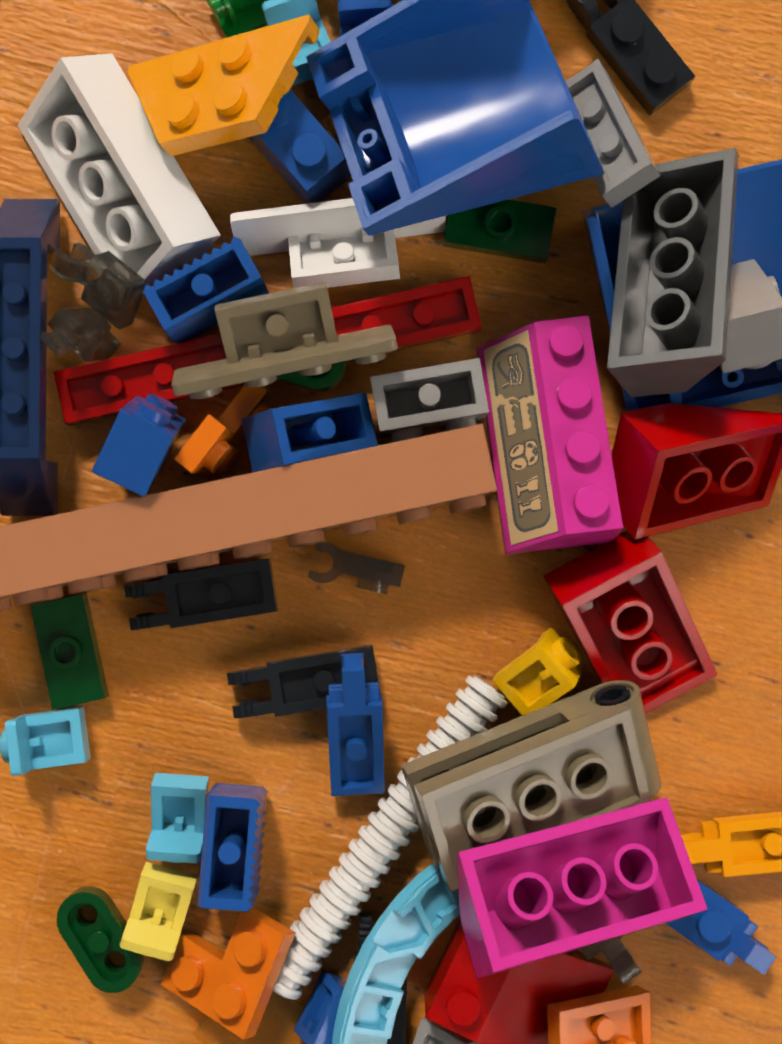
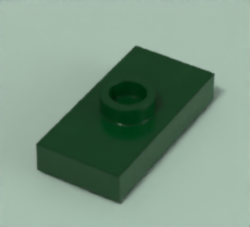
M508 199L448 215L443 246L546 264L556 207Z
M87 593L30 605L52 710L108 697V689Z

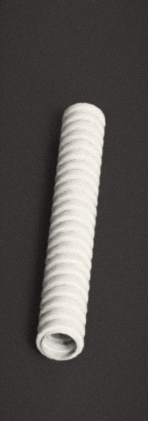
M468 675L465 679V682L468 684L465 690H457L455 695L458 699L455 704L451 702L447 704L446 710L448 714L445 718L442 716L437 718L438 728L435 731L431 729L428 731L426 736L429 740L426 745L420 743L417 747L418 756L416 758L410 757L407 762L486 731L485 725L487 722H495L498 718L495 714L497 708L504 709L507 705V702L504 700L505 696L479 677ZM402 770L397 775L399 783L397 785L391 784L387 790L390 794L389 797L379 800L378 806L380 810L378 812L372 811L369 814L368 820L370 824L368 826L362 825L358 830L360 838L350 841L348 847L351 851L340 855L339 862L341 865L339 867L333 866L330 869L329 876L331 879L321 882L319 886L321 893L311 896L309 900L311 907H304L299 915L301 921H294L291 924L290 929L296 932L273 989L278 995L293 1000L300 998L303 992L301 985L306 986L310 984L313 978L311 971H319L322 967L321 957L326 958L331 954L332 947L330 944L339 943L342 938L340 930H347L352 923L350 916H357L360 913L361 906L359 903L361 901L367 902L370 899L371 892L369 889L371 887L377 888L381 883L379 875L381 873L387 874L391 869L388 862L399 858L400 851L398 848L400 845L407 846L410 842L408 836L410 831L417 832L420 828Z

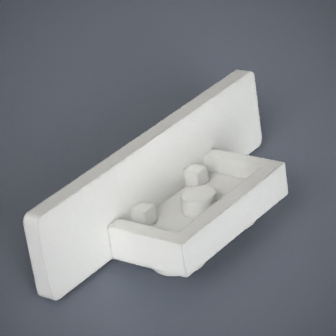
M353 198L236 212L230 215L233 236L241 239L249 256L289 251L293 288L326 282V286L329 288L400 279L395 238L440 233L446 229V219L443 216L368 236L362 228Z

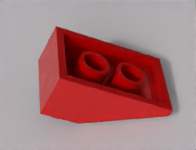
M673 403L621 413L611 456L624 528L636 540L768 507L782 468V413Z
M625 531L618 535L613 542L603 543L543 576L600 683L625 680L637 684L640 689L645 714L718 675L663 553L649 537L635 540L628 531Z
M459 918L425 990L426 1019L479 1044H548L547 1005L603 993L614 969L612 966L579 950H573L477 979Z

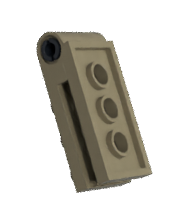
M615 680L599 684L401 765L429 858L436 868H440L443 880L450 892L458 889L456 860L458 852L651 802V797L659 792L662 785L640 689L637 684L625 680Z

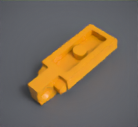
M782 812L713 818V821L700 822L701 833L681 834L691 864L704 863V869L707 873H720L723 877L782 872Z

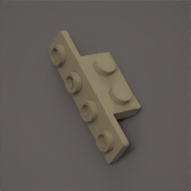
M326 282L215 305V314L227 358L176 369L171 385L174 396L189 394L191 399H204L219 394L224 386L244 382V385L250 388L261 387L276 381L277 375L299 371V374L302 376H312L329 371L333 363L352 359L356 364L375 363L386 358V352L397 350L398 345L391 325L337 335Z

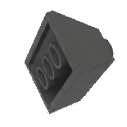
M736 148L655 164L660 177L623 200L607 369L631 397L686 392L726 360L739 159Z

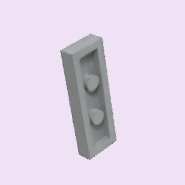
M597 59L567 80L566 84L605 173L593 178L601 195L612 208L660 177V174L608 72L600 60Z

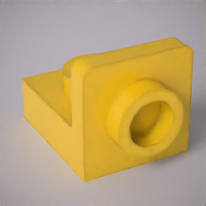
M549 628L541 634L535 645L499 670L492 681L523 716L552 704L573 689L581 676L584 665L581 662V655L576 646L568 638L560 637L553 628Z

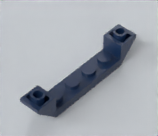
M4 199L0 207L1 516L57 515L58 463L46 460L47 254H60V201L58 199Z

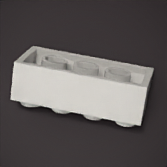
M113 54L60 58L17 126L123 303L130 302L144 294L145 284L153 286L155 279L163 281L164 275L172 276L174 269L182 271L184 263L192 265L193 259H199L221 235L174 156H170L159 144L139 97Z

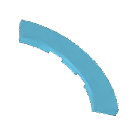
M433 863L421 871L394 898L364 941L349 972L340 998L333 1028L332 1044H387V1039H390L392 1036L396 1014L404 993L401 987L417 957L422 959L436 938L453 920L460 916L459 890L456 889L450 892L443 880L440 868H436Z

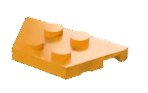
M310 14L130 65L128 67V74L159 144L170 156H175L266 133L278 112L281 98L289 92L298 75V71L293 66L297 54L303 43L315 44L319 36V28Z

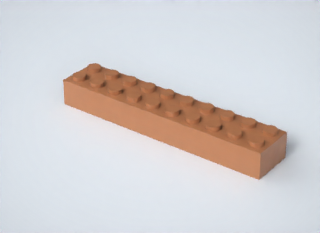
M483 423L150 494L145 497L141 496L0 526V611L12 608L10 598H13L14 606L64 597L62 587L68 586L69 594L116 586L114 576L123 574L124 582L168 575V564L177 562L180 571L220 564L219 553L233 551L234 559H244L272 553L271 542L288 539L289 547L294 548L325 541L323 531L342 527L344 536H352L378 530L376 520L397 516L398 525L430 519L432 517L430 508L449 504L451 514L482 508V506L486 505L485 497L497 491Z

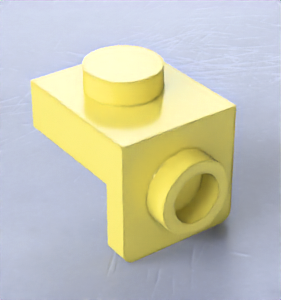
M146 862L140 876L130 916L121 938L120 947L148 957L165 961L173 960L198 876Z

